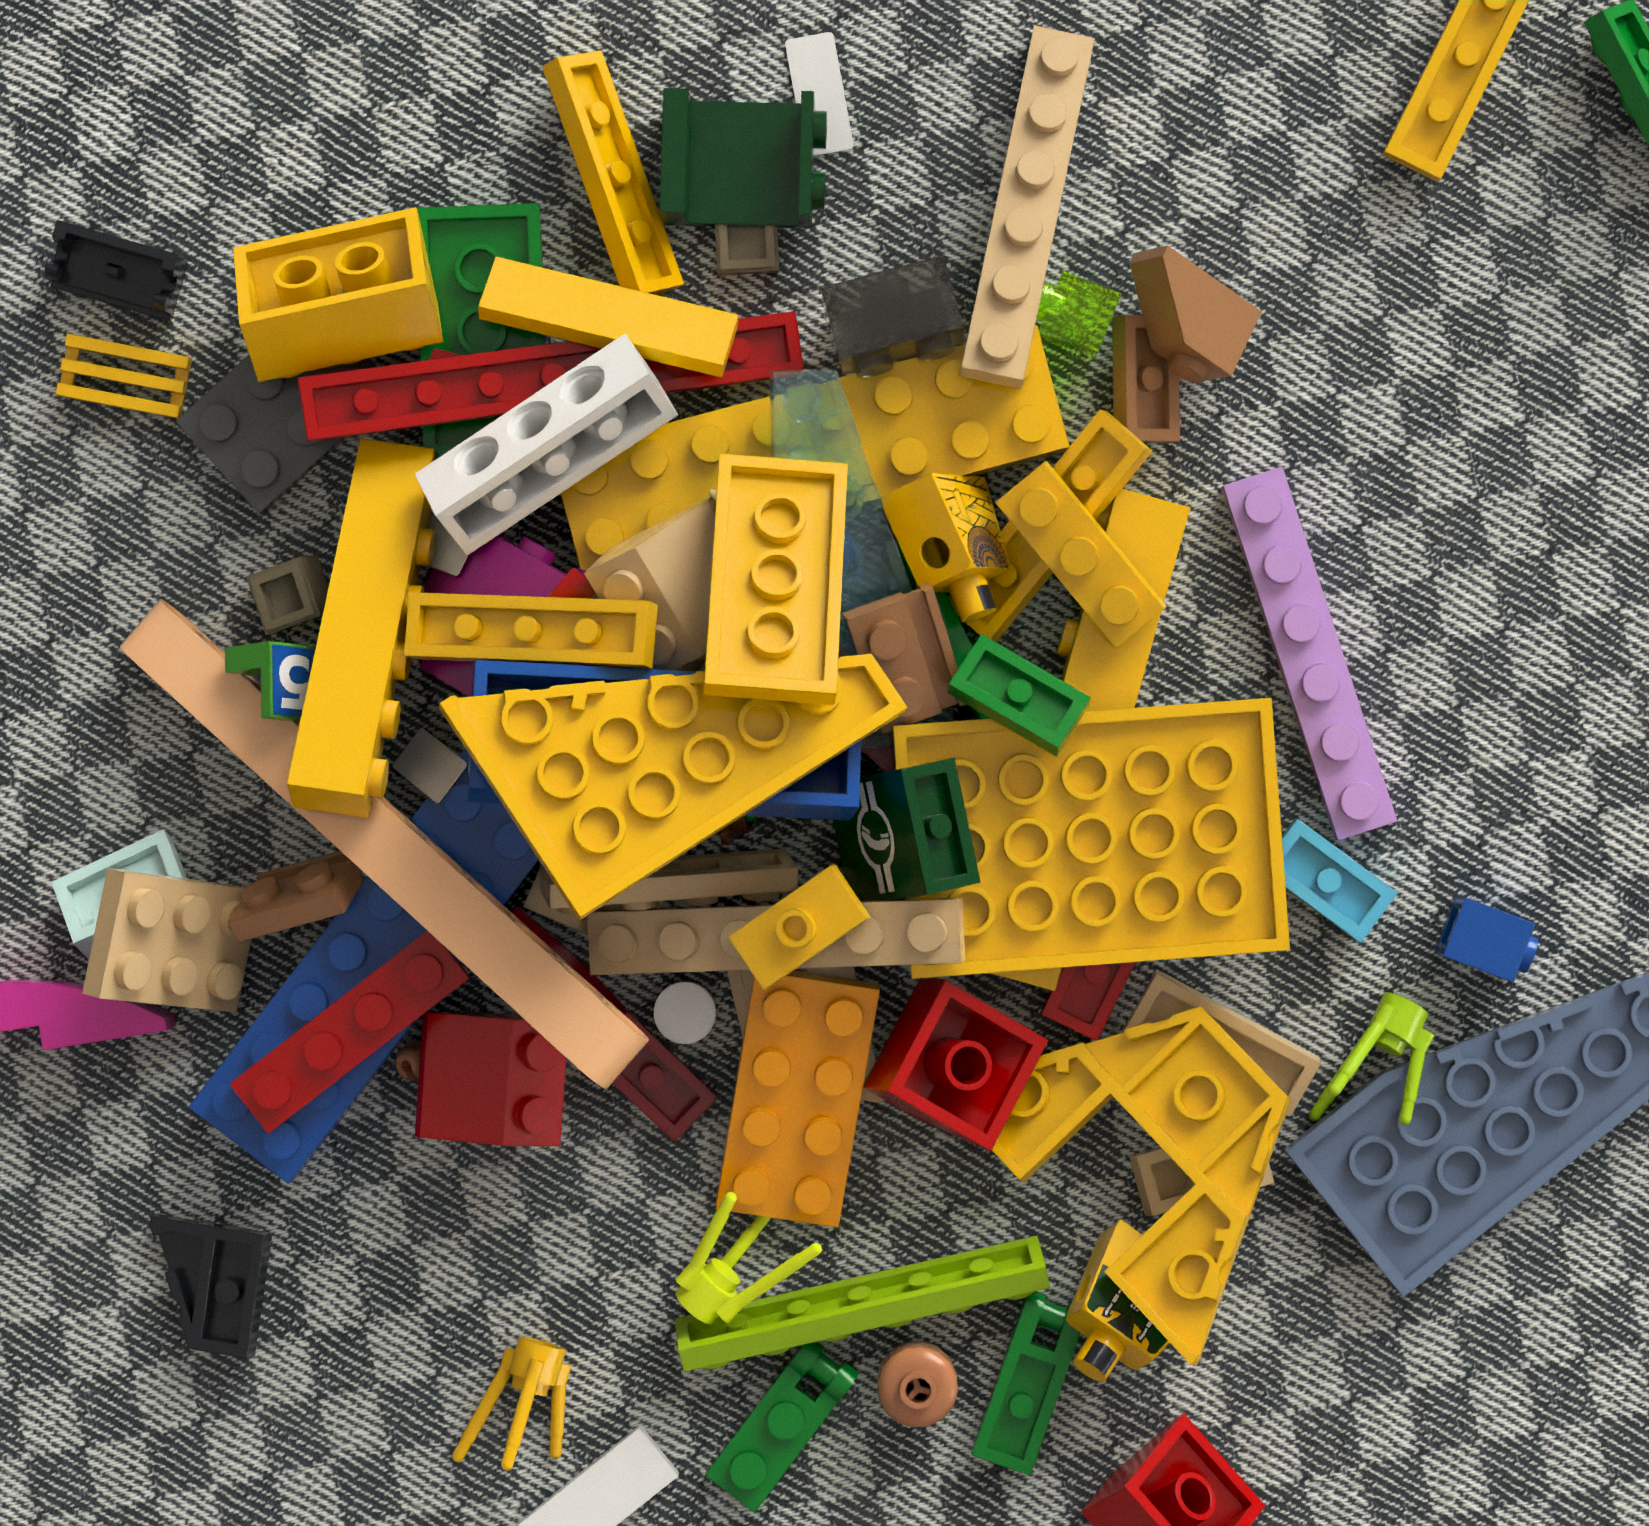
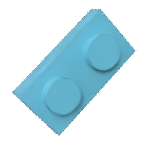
M1297 818L1293 820L1282 835L1286 889L1357 942L1361 943L1398 892Z

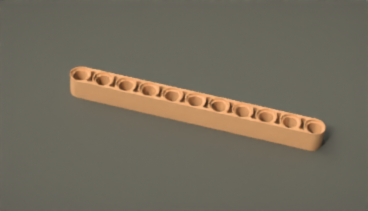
M160 599L124 640L120 648L293 807L287 781L300 722L261 718V685L249 675L225 673V652L183 614L166 601ZM373 797L369 818L294 808L570 1062L602 1088L608 1089L649 1041L648 1037L631 1020L385 797Z

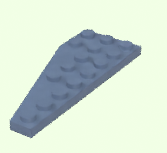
M1649 971L1426 1054L1416 1103L1414 1104L1412 1119L1409 1125H1402L1399 1122L1402 1096L1409 1061L1380 1071L1284 1149L1403 1297L1649 1100Z

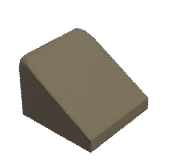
M300 556L246 576L266 635L322 618L329 586L318 556Z

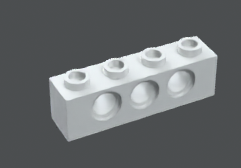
M625 333L415 473V476L437 519L464 553L469 555L678 416V413L655 374Z

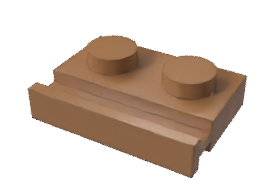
M928 582L919 585L920 589L906 594L899 592L842 613L854 654H872L908 707L903 714L879 728L883 734L893 731V726L911 725L941 714L942 709L956 704L959 706L966 705L947 693L948 684L957 672L958 666L934 589Z
M341 851L259 873L256 877L257 881L243 891V899L227 922L238 942L343 914L364 882L365 878L361 873L363 871Z

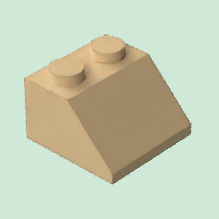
M712 496L610 547L584 573L599 599L645 600L658 605L653 669L675 670L706 654L716 507Z

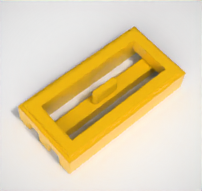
M73 334L66 335L65 346L67 349L65 358H62L60 367L62 375L60 383H57L55 395L178 419L182 415L192 358ZM81 351L176 368L175 378L170 379L79 361ZM79 374L172 392L170 404L75 386L76 375Z

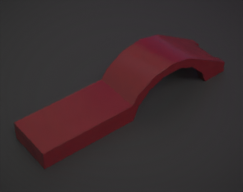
M516 905L510 912L648 1037L649 1041L612 1084L675 1142L718 1099L716 1093L636 1018L596 975H590V969L521 907Z

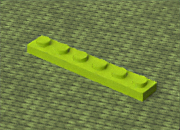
M1032 1236L753 1300L744 1306L730 1323L725 1322L720 1317L711 1325L703 1323L693 1315L675 1318L678 1351L684 1372L700 1368L712 1370L721 1368L730 1361L761 1354L767 1356L782 1354L795 1346L822 1340L828 1342L843 1340L856 1332L883 1326L888 1328L904 1326L917 1318L944 1312L957 1314L965 1312L978 1304L1000 1299L1018 1300L1030 1296L1035 1291L1051 1287L1038 1236Z

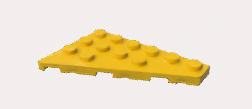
M873 655L843 656L838 659L837 693L834 705L703 695L705 671H697L691 675L650 676L649 679L612 683L595 681L556 685L542 690H506L502 694L463 698L450 696L440 702L439 709L580 921L903 714L908 707Z

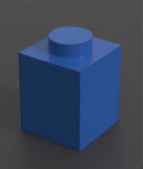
M1455 895L1434 953L1514 982L1517 972L1526 973L1534 959L1538 947V938L1531 935L1536 923L1469 898Z

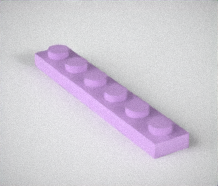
M1281 466L1223 485L1221 489L1335 840L1345 839L1397 822L1283 467Z

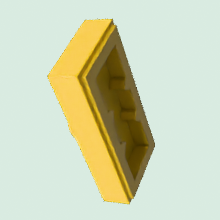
M834 864L731 934L728 938L758 983L765 990L871 918V916L836 864Z

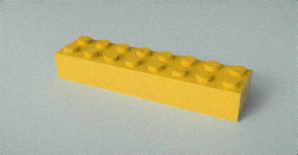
M1035 325L1021 389L959 376L966 346L964 344L664 424L561 493L580 568L587 571L610 547L707 499L709 489L717 490L719 454L848 464L846 510L880 502L879 497L931 472L978 476L1065 453L1070 446L1038 326Z

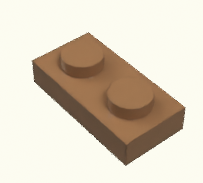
M1143 315L1112 317L1114 418L1143 443L1180 442L1179 377L1169 369L1170 362L1151 350Z

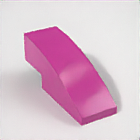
M36 979L0 981V1032L39 1026L42 1050L166 1031L176 1027L175 1014L148 1003L99 999L82 994L84 984L63 980Z

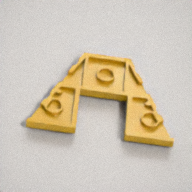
M1201 1006L1174 1014L1169 1019L1153 1024L1148 1022L1125 1029L1123 1033L1088 1044L1083 1042L1041 1055L992 1149L1014 1175L1025 1183L1114 1097L1192 1179L1195 1185L1104 1271L1192 1366H1196L1200 1361L1291 1100Z

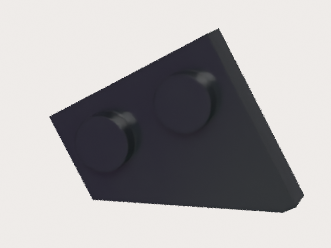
M162 1214L151 1216L150 1228L152 1235H158L169 1268V1272L165 1273L171 1296L180 1306L181 1316L179 1321L188 1349L245 1359L255 1356L272 1233Z

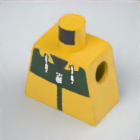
M1121 1219L1102 1232L1098 1238L1066 1315L1068 1324L1087 1337V1340L1073 1360L1074 1365L1083 1374L1099 1382L1107 1380L1118 1360L1131 1369L1139 1370L1153 1361L1170 1343L1104 1272L1142 1236L1141 1233Z

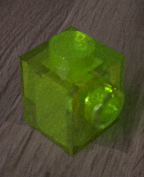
M1062 271L1056 285L1046 281L1043 285L1037 319L1042 320L1039 328L1041 339L1094 359L1099 352L1121 293Z

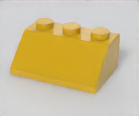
M416 207L233 247L239 325L258 382L276 378H290L303 372L340 364H354L367 358L399 351H413L426 345L443 342L438 301Z

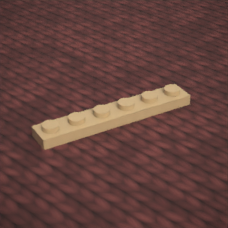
M1034 25L959 376L1017 389L1022 388L1095 38Z
M962 898L860 901L871 918L798 968L965 962ZM775 904L594 911L587 916L590 975L750 970L728 937Z

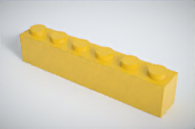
M360 438L287 781L294 808L369 818L373 797H384L389 773V761L381 759L385 738H396L401 713L400 701L393 700L397 680L407 681L412 658L404 656L409 592L424 593V587L417 585L420 566H431L435 549V529H428L432 508L415 476V473L436 460L435 449Z

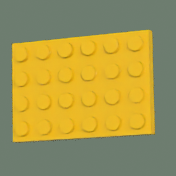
M1272 698L1085 711L1057 757L993 719L893 726L895 770L955 758L981 882L930 895L905 898V900L962 898L965 962L910 965V976L912 979L1290 950Z

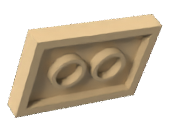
M107 868L82 994L99 999L237 1013L252 939L238 942L227 921L243 899L242 893L247 887Z

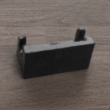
M60 220L56 221L52 235L54 243H57L56 254L53 262H47L45 265V276L52 280L50 287L172 322L188 266L186 260L175 253Z

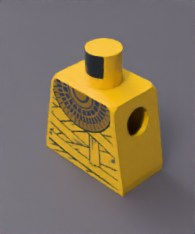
M931 472L879 497L882 508L918 587L928 582L934 589V592L951 593L961 622L974 621L997 610L987 580L1006 572L1009 569L1010 561L985 477Z

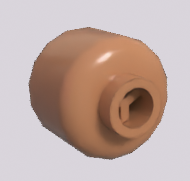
M924 1341L905 1342L893 1348L881 1361L877 1374L878 1397L885 1412L898 1423L913 1428L931 1426L944 1419L954 1407L958 1394L956 1369L949 1356L938 1346ZM919 1378L927 1381L930 1387L920 1385ZM912 1380L914 1387L907 1393V1384Z

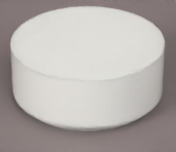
M679 981L669 985L660 993L654 1006V1020L658 1030L668 1040L679 1044H691L703 1039L712 1029L716 1019V1004L712 995L705 987L692 981Z

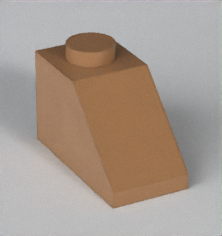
M1168 245L1134 253L1130 261V268L1151 350L1170 362L1169 369L1176 376L1192 383H1202L1206 380L1232 376L1260 317L1261 311Z

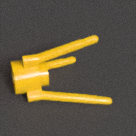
M519 1336L515 1349L506 1347L500 1368L464 1430L452 1454V1459L455 1462H461L464 1459L511 1375H514L511 1387L521 1390L506 1441L501 1461L502 1469L509 1471L513 1468L534 1396H547L549 1386H552L549 1453L553 1459L560 1458L564 1434L566 1385L572 1367L569 1364L563 1363L566 1349L546 1341L525 1336Z

